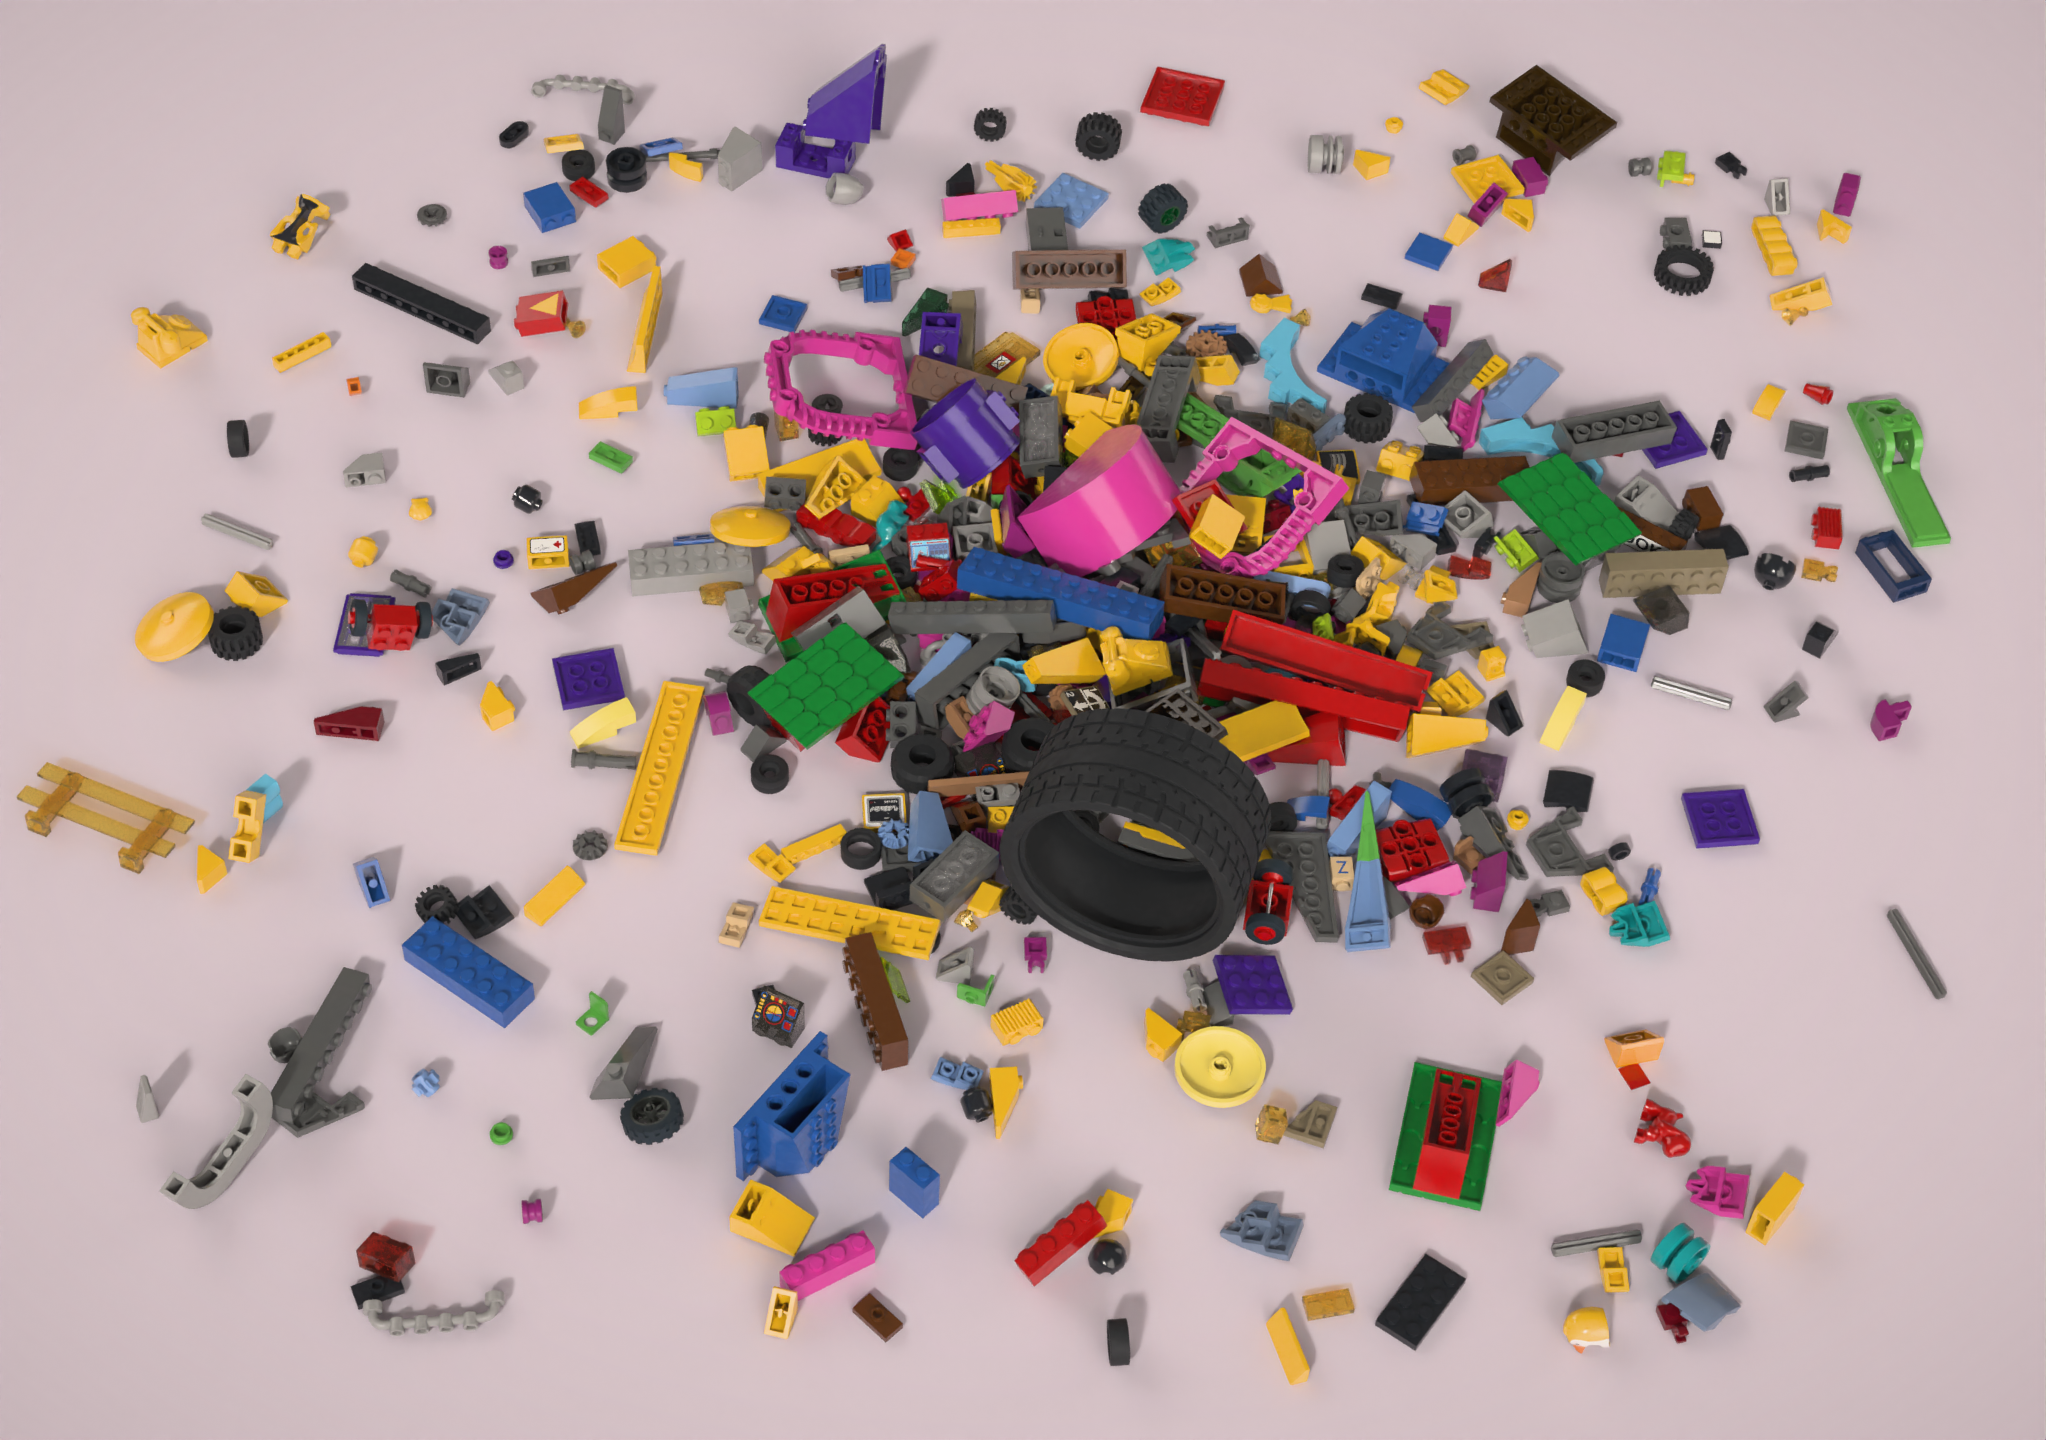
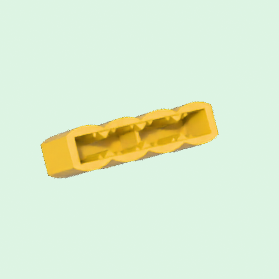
M1775 215L1754 217L1751 225L1752 233L1757 240L1759 249L1762 251V256L1765 263H1767L1770 275L1793 274L1797 268V259L1794 258L1792 247L1788 244L1786 234L1781 229V222L1778 221Z

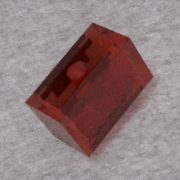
M372 1232L356 1250L360 1268L396 1282H400L415 1265L412 1246L376 1232Z

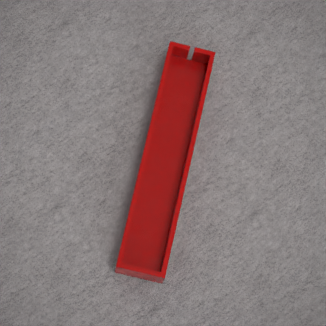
M1236 610L1232 611L1220 648L1221 652L1241 656L1249 661L1331 687H1340L1350 693L1361 692L1364 696L1371 698L1378 696L1388 702H1403L1405 706H1410L1411 712L1417 714L1421 711L1426 695L1421 692L1427 691L1433 673Z
M1205 658L1197 687L1198 695L1229 702L1233 697L1260 705L1272 701L1295 705L1302 719L1320 712L1341 716L1344 730L1395 742L1400 741L1406 730L1410 706H1405V703L1400 701L1388 702L1378 696L1371 698L1364 696L1361 692L1350 693L1340 687L1329 688L1319 682H1303L1298 677L1286 678L1280 673L1271 672L1269 674L1262 672L1259 668L1252 667L1248 669L1238 663L1227 664L1217 659L1213 661L1211 658Z

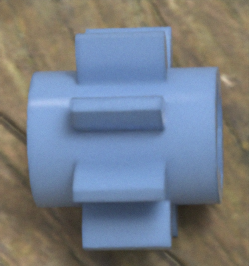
M421 1069L412 1078L414 1083L412 1084V1090L418 1097L422 1094L430 1097L440 1087L438 1084L440 1076L433 1069L429 1072Z

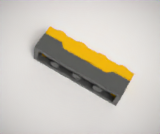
M1126 821L1118 839V844L1149 856L1173 861H1199L1189 850L1174 839L1156 829L1140 826L1136 823Z

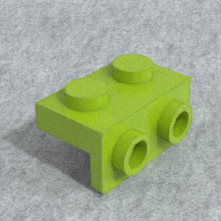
M1664 151L1663 158L1660 157L1658 168H1661L1658 169L1657 180H1660V187L1664 186V180L1683 182L1686 153Z
M724 406L719 407L718 410L711 411L709 408L699 409V412H695L698 436L723 434L728 428L736 427L734 408L730 409V407Z
M1516 529L1502 539H1499L1497 536L1493 538L1496 542L1494 546L1496 551L1500 555L1504 554L1507 557L1505 561L1510 568L1515 567L1519 573L1539 559Z
M1326 613L1312 623L1313 635L1334 641L1331 615Z

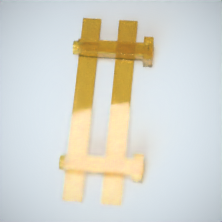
M48 762L39 770L37 776L58 784L59 786L52 794H48L26 785L16 796L17 800L39 808L36 812L29 810L25 814L29 831L47 837L51 832L50 823L56 816H60L132 845L129 849L122 847L119 850L120 866L137 874H140L144 869L143 860L150 852L166 858L176 847L175 843L162 839L169 829L186 834L195 824L194 819L178 814L169 808L155 805L84 777L77 772H71ZM79 792L152 822L142 831L69 801Z

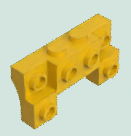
M1056 377L1050 396H1058L1062 407V417H1065L1069 423L1075 424L1080 416L1084 417L1087 412H1090L1109 426L1121 427L1124 414L1128 411L1132 397L1130 390L1121 392L1111 387L1107 401L1105 398L1075 393L1077 386L1075 380L1067 382L1062 381L1060 377Z

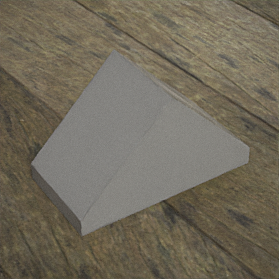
M1788 178L1769 180L1764 200L1771 216L1790 214Z
M969 947L939 960L936 979L938 981L970 985L974 949Z

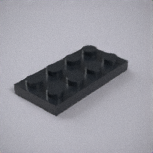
M1425 1254L1377 1318L1375 1326L1416 1351L1464 1286L1466 1278Z

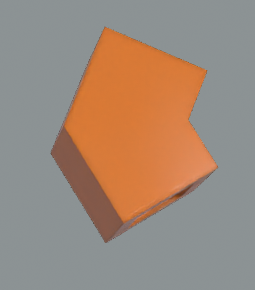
M359 377L346 379L349 396L362 394Z

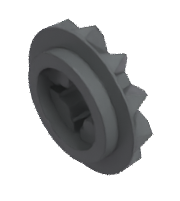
M429 204L419 209L417 218L422 225L427 224L428 227L435 225L437 227V224H443L444 220L447 219V211L440 205Z
M822 394L813 400L812 407L826 412L831 411L841 414L843 403L835 395ZM827 403H828L829 409H825V406H826Z
M585 830L584 834H577V838L573 840V851L577 857L583 860L598 859L607 851V839L604 838L602 833L598 834L595 830L589 833ZM586 842H594V846L588 845L586 847Z

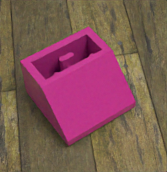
M996 701L991 702L988 706H984L980 713L973 715L969 721L970 729L963 740L965 743L963 752L969 753L993 744L1011 728L1015 712Z

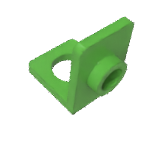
M991 974L984 990L959 983L957 986V998L965 1000L970 1004H978L985 1007L994 988L995 975Z
M591 991L589 993L590 1009L576 1021V1025L592 1036L609 1021L608 1003ZM591 1017L598 1021L593 1027H588L584 1024L585 1020Z

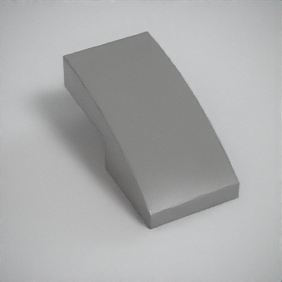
M740 620L728 633L729 637L736 642L762 654H767L776 642L775 635L758 631L755 624Z

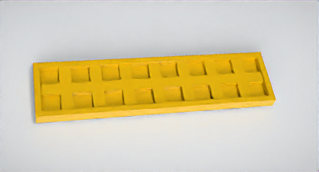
M772 886L759 919V926L845 943V938L871 932L877 950L929 960L941 921L939 919Z

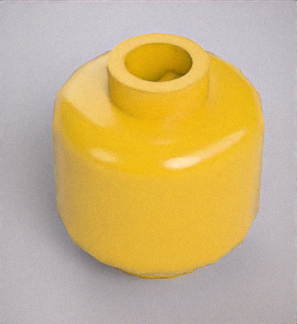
M361 536L353 541L348 557L352 560L354 566L363 568L373 564L378 552V547L373 539Z

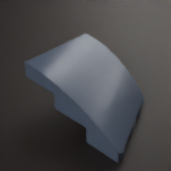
M452 588L446 601L442 599L437 600L432 611L433 621L460 646L478 625L490 601L487 598Z
M1255 1200L1247 1207L1246 1211L1235 1217V1222L1227 1229L1223 1228L1220 1231V1235L1229 1242L1255 1253L1290 1261L1304 1224L1302 1219L1280 1216L1276 1203Z
M1708 1273L1701 1274L1684 1282L1661 1299L1666 1305L1671 1302L1678 1307L1681 1316L1691 1321L1704 1332L1715 1329L1726 1315L1736 1313L1741 1307Z

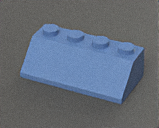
M1537 357L1520 358L1514 367L1508 370L1507 374L1498 381V384L1482 400L1490 420L1521 418L1560 376L1559 372Z

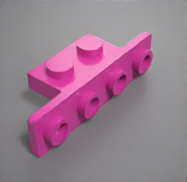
M1480 389L1471 398L1470 405L1458 398L1452 402L1447 429L1454 431L1455 434L1462 437L1460 449H1463V452L1468 448H1472L1476 442L1475 435L1479 428L1478 421L1482 414L1481 406L1483 405L1482 400L1484 399L1485 392L1483 389Z

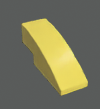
M1567 686L1541 737V744L1558 751L1560 750L1585 703L1587 693Z
M623 698L587 717L570 731V735L578 749L617 735V729L636 723L635 710L628 698Z

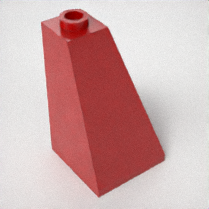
M1320 712L1303 718L1304 723L1309 729V737L1267 752V755L1273 762L1317 765L1320 759H1327L1329 766H1346L1345 730L1341 716Z

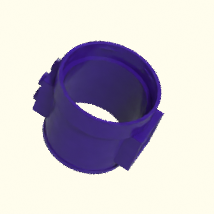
M975 378L961 384L942 398L920 418L910 431V434L921 446L916 452L942 482L948 484L956 480L962 489L970 487L992 472L1016 449L1021 440L1012 429L1020 422L1017 418L1019 416L1017 411L1012 406L1006 405V398L1001 392H996L995 390L985 391Z

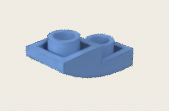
M940 1057L931 1079L951 1087L968 1090L979 1085L984 1071L965 1062L960 1066Z

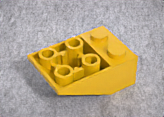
M1226 495L1236 511L1245 516L1243 522L1248 528L1244 533L1237 536L1230 552L1248 556L1262 545L1266 498Z
M750 1179L729 1217L730 1231L795 1257L815 1217L773 1188Z

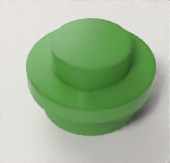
M497 1123L490 1130V1139L496 1145H505L513 1138V1130L506 1123Z

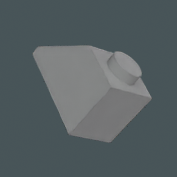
M513 360L488 370V373L507 396L524 389L522 371Z

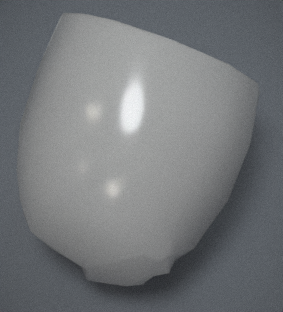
M833 173L825 186L828 200L842 205H849L858 201L863 195L864 186L856 177L845 173ZM835 182H836V188H835V193H834V192H833V187H834V184H835Z

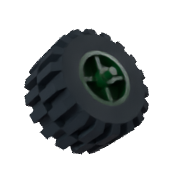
M1169 183L1157 185L1149 190L1138 207L1140 218L1153 232L1158 234L1173 230L1184 219V215L1188 211L1187 200Z

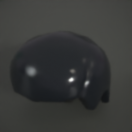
M1112 1239L1098 1241L1092 1247L1088 1256L1089 1265L1097 1274L1107 1272L1113 1275L1124 1267L1127 1259L1125 1248L1121 1243Z

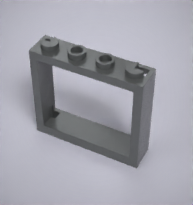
M1181 638L1167 643L1171 663L1183 659L1185 683L1123 705L1122 694L1114 696L1108 679L1112 709L1123 708L1146 711L1177 688L1194 702L1199 701L1191 653L1184 639Z

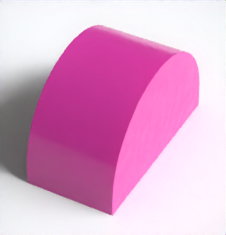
M1134 424L1108 430L1100 436L1017 518L1048 566L1057 563L1059 568H1062L1067 574L1082 577L1122 557L1159 530L1178 510L1172 499L1182 494L1142 428Z

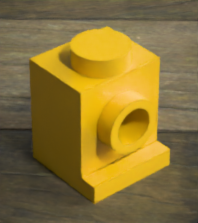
M1499 646L1480 652L1477 668L1487 682L1505 676L1503 670L1506 656Z

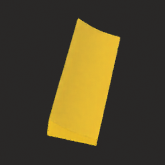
M653 266L649 286L643 295L627 372L646 373L663 295L661 266Z
M865 438L863 441L854 439L759 473L758 488L765 497L766 477L805 479L806 502L821 470L837 455L865 480H869L873 475H882V470L872 455ZM773 509V510H775V511H777V512H781V511H784V510H787V509Z
M1272 701L1219 722L1228 732V735L1219 740V742L1236 754L1243 762L1310 736L1309 729L1304 723L1297 707L1278 701Z

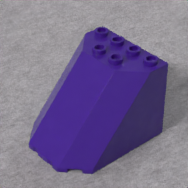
M882 43L817 89L811 95V98H808V113L803 121L805 136L870 144L871 129L881 130L887 64L886 44Z

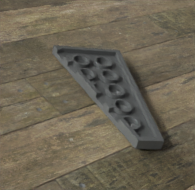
M1269 831L1265 846L1272 859L1284 861L1292 868L1293 878L1290 886H1294L1292 898L1315 942L1337 943L1339 937L1326 834L1318 832Z

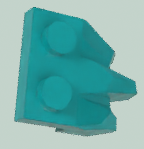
M1157 239L1142 247L1156 276L1171 268L1176 272L1194 261L1193 257L1188 255L1195 250L1190 242Z
M1655 901L1637 907L1634 906V903L1617 908L1611 915L1618 923L1610 926L1609 934L1611 937H1622L1620 938L1621 945L1650 947L1670 940V935Z

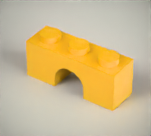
M245 790L236 795L233 817L239 818V825L236 834L230 841L229 859L250 863L259 857L266 794Z

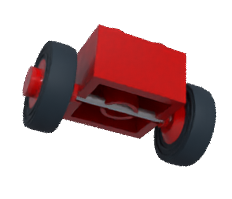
M354 599L348 613V623L350 624L352 636L362 637L365 633L367 634L368 649L404 651L410 650L414 636L418 639H427L433 625V615L428 602H417L415 606L373 604L371 614H368L366 601Z
M1264 859L1258 862L1253 875L1254 880H1251L1243 930H1245L1247 937L1259 944L1272 945L1279 943L1287 935L1294 887L1290 886L1293 870L1284 861Z

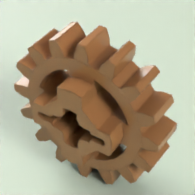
M1201 330L1200 334L1194 332V335H1189L1186 341V354L1192 357L1221 356L1226 354L1227 342L1223 341V336L1218 337L1217 332L1211 334V330H1208L1207 333Z

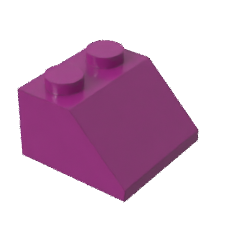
M1503 851L1478 862L1477 870H1472L1471 882L1475 883V886L1471 887L1470 900H1473V909L1499 912L1506 884L1508 852Z

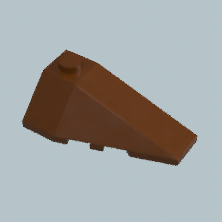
M614 562L584 572L582 575L565 579V581L549 585L530 594L548 613L557 612L558 615L570 611V606L577 604L617 566V563Z

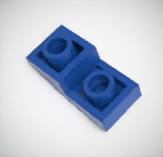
M1302 796L1288 799L1287 803L1294 808L1296 818L1299 821H1306V816L1327 819L1330 797Z

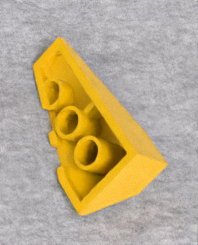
M837 455L821 470L805 503V507L820 519L850 500L864 486L867 480Z

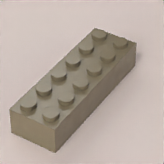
M1724 549L1605 553L1599 576V584L1603 598L1719 594L1722 591L1729 566Z

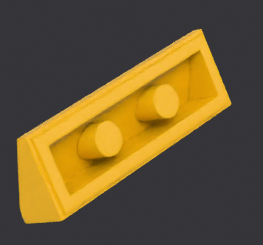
M567 865L524 905L525 916L542 927L585 886V882Z
M1283 1307L1267 1321L1266 1326L1289 1384L1294 1385L1307 1381L1310 1368L1287 1311Z

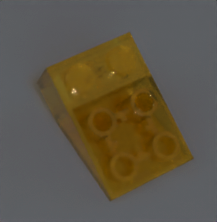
M1276 417L1272 439L1305 458L1314 461L1316 443L1312 431Z

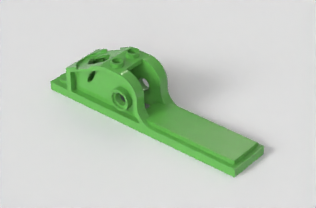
M1187 393L1177 428L1200 442L1206 448L1228 422L1229 418ZM1261 448L1256 455L1238 460V465L1235 469L1229 472L1223 471L1217 480L1222 486L1236 495H1254V497L1262 498L1289 482L1292 477L1302 471L1296 467L1294 469L1290 468L1282 459L1281 461L1276 460L1271 453Z
M1896 398L1848 403L1847 411L1911 547L1949 544L1951 537L1920 473L1923 434L1914 413L1904 408ZM1895 446L1898 452H1900L1904 464L1892 465Z

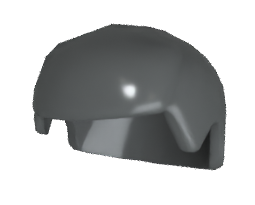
M286 1027L278 1030L271 1036L268 1046L271 1051L270 1054L275 1061L284 1064L289 1062L302 1040L299 1032L295 1028Z

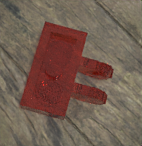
M1465 926L1423 932L1422 935L1428 955L1440 953L1445 965L1451 963L1449 952L1453 951L1457 962L1460 963L1464 961L1462 950L1470 949L1471 941Z

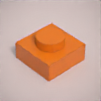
M899 248L891 258V265L901 269L910 268L916 260V254Z

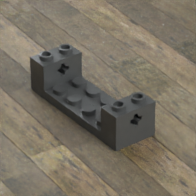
M1159 355L1136 425L1142 428L1162 462L1175 463L1179 450L1175 435L1187 392H1197L1201 379L1196 357Z

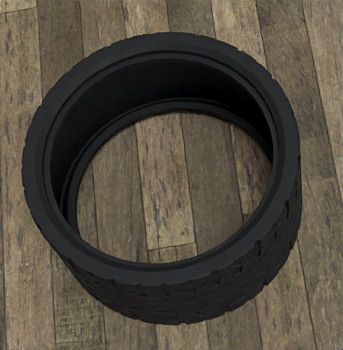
M1123 708L1095 709L1064 719V721L1054 726L1044 738L1003 831L1000 841V859L1007 879L1020 898L1037 915L1064 934L1096 949L1122 957L1161 962L1187 960L1216 949L1233 931L1270 831L1271 810L1266 793L1250 768L1236 754L1227 749L1226 746L1206 733L1178 720L1146 711ZM1073 810L1101 811L1136 820L1174 839L1189 850L1199 861L1166 860L1131 850L1094 830Z

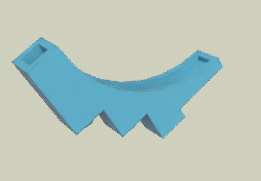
M1284 317L1261 342L1259 357L1268 361L1265 364L1264 378L1272 381L1268 399L1281 404H1287L1288 402L1293 404L1302 398L1325 414L1327 400L1313 392L1303 383L1291 362L1290 353L1292 347L1299 339L1300 325Z
M1521 417L1481 429L1479 444L1487 455L1501 452H1529L1551 458L1561 453L1551 437L1554 430L1552 424L1531 430L1530 425ZM1595 459L1575 463L1596 486L1601 484L1604 471Z

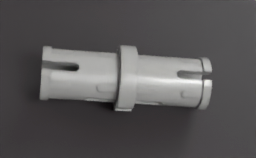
M1187 970L1183 974L1187 986V996L1191 999L1193 1011L1199 1013V1006L1202 1013L1207 1009L1203 996V986L1199 983L1197 971L1191 970L1193 975L1191 976L1190 970Z

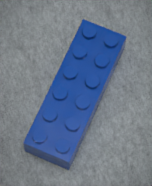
M433 916L402 944L404 960L503 1028H506L535 1000L533 983Z

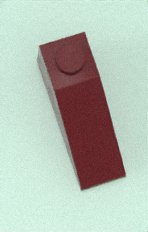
M363 706L314 718L316 735L379 741L385 722L382 708Z

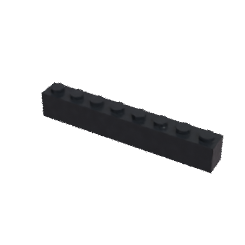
M365 263L352 275L354 290L477 345L491 332L490 318L486 315L399 278L392 273L383 271L376 266Z

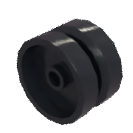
M621 147L612 150L607 155V181L612 189L618 192L629 193L640 190L646 185V158L640 150L632 147Z
M1469 768L1449 777L1440 786V794L1444 801L1448 803L1447 806L1453 818L1459 819L1477 805L1487 807L1493 801L1494 793L1490 786L1485 784L1486 779L1481 769Z

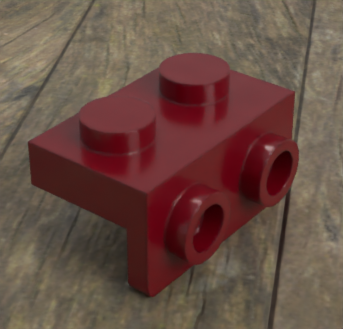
M1277 499L1271 500L1266 504L1263 534L1277 530L1291 515L1290 505Z

